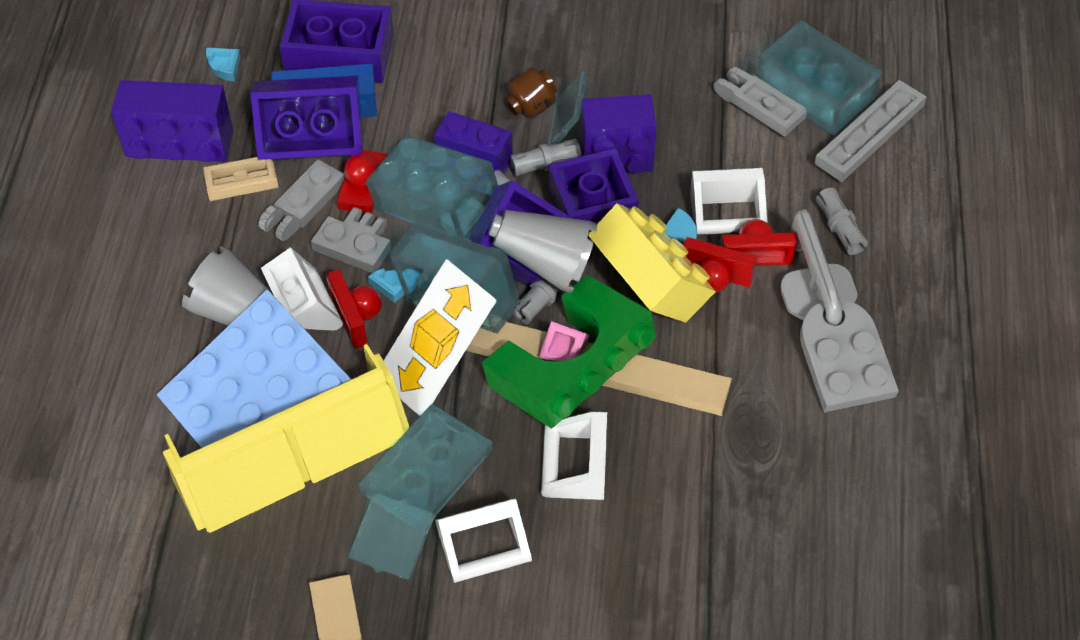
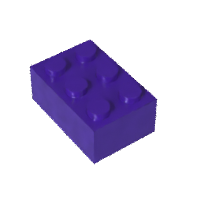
M293 0L280 45L284 71L373 64L375 82H383L394 36L391 6Z
M358 76L254 81L250 95L258 160L362 154L364 138Z
M119 81L111 113L125 157L227 162L234 130L223 85Z

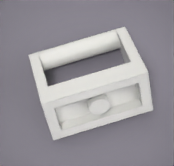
M763 168L692 171L690 197L697 235L739 233L742 225L748 220L761 219L767 222ZM754 202L757 218L703 220L702 204Z
M291 247L261 268L274 297L304 329L338 330L342 327L343 322L316 268Z
M589 412L565 418L552 429L545 425L542 496L549 498L604 500L607 412ZM560 437L590 438L589 473L558 480Z
M516 499L505 500L435 520L454 583L532 561ZM506 518L509 519L518 546L517 549L458 565L451 533Z

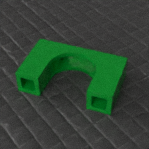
M589 275L583 277L573 286V292H566L562 295L567 321L596 339L589 350L570 360L551 362L533 356L508 340L482 362L490 389L551 429L561 420L567 418L585 399L596 393L601 385L616 372L621 371L642 349L647 348L656 338L652 312Z

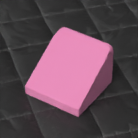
M551 321L539 357L552 362L576 358L583 354L590 335Z

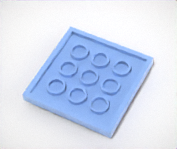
M266 290L174 377L157 396L203 448L352 379L287 309Z

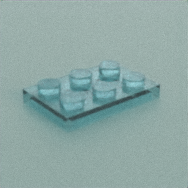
M431 403L358 484L360 493L422 533L492 452L493 442Z

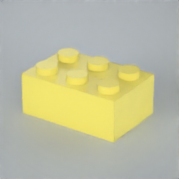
M616 203L597 224L596 232L591 231L588 236L650 311L686 323L716 292L707 282L710 276L701 266L696 263L692 264L687 259V249L678 240L669 238L665 233L667 226L654 214L646 216L635 206L630 209Z

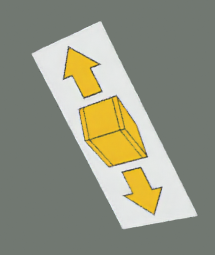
M447 259L384 359V363L394 378L400 399L422 419L497 301Z

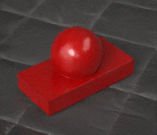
M363 150L362 154L352 155L348 159L344 168L345 178L337 200L339 210L351 211L356 207L361 209L363 213L369 212L373 214L388 164L387 153Z
M748 220L742 225L739 235H723L722 247L757 257L755 266L793 264L797 244L796 234L774 233L770 224L764 220Z
M686 238L683 246L688 251L687 259L692 264H698L708 273L710 278L707 282L716 291L715 293L725 290L729 283L750 288L757 257L694 238Z
M340 269L328 272L326 277L329 294L352 346L358 349L364 347L363 345L365 344L368 345L363 321L371 320L379 314L382 307L380 294L375 288L367 285L357 286L349 291Z

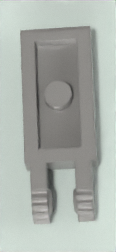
M731 68L726 74L728 81L720 78L713 85V89L723 100L732 102L784 137L806 118L807 109L757 76H751L747 72L740 70V68Z
M317 159L274 205H270L263 212L258 222L259 228L268 232V230L270 231V229H273V226L280 222L276 228L275 236L281 241H287L300 227L303 228L342 188L345 174Z

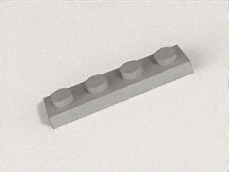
M898 80L816 155L815 165L843 182L924 107L927 97L901 80Z

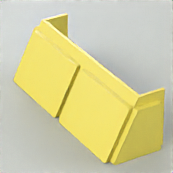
M367 344L363 345L367 373L180 458L169 435H164L169 449L163 451V455L173 482L197 530L206 528L207 532L211 533L304 489V483L309 480L313 483L321 481L405 441V433L411 430L394 378L380 354L374 355Z

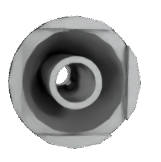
M505 210L502 216L495 214L488 235L494 237L493 245L561 290L571 293L574 288L570 281L572 279L579 282L592 250L594 241L587 239L589 230L596 232L597 224L588 220Z
M221 246L219 247L221 253L218 255L212 251L191 277L188 285L194 289L190 298L183 295L182 307L193 314L229 326L266 290L272 295L273 293L232 251Z

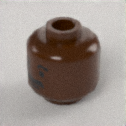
M529 68L508 84L510 97L506 101L517 116L523 113L526 117L533 119L555 103L554 93L558 89L545 70L538 71L534 68Z

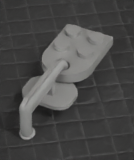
M806 209L798 210L795 214L790 233L796 234L797 244L795 252L803 250L809 268L786 274L782 279L780 290L787 311L803 320L800 330V342L823 412L896 398L899 390L878 331L868 312L855 303L858 293L850 272L841 265L827 263L810 213Z

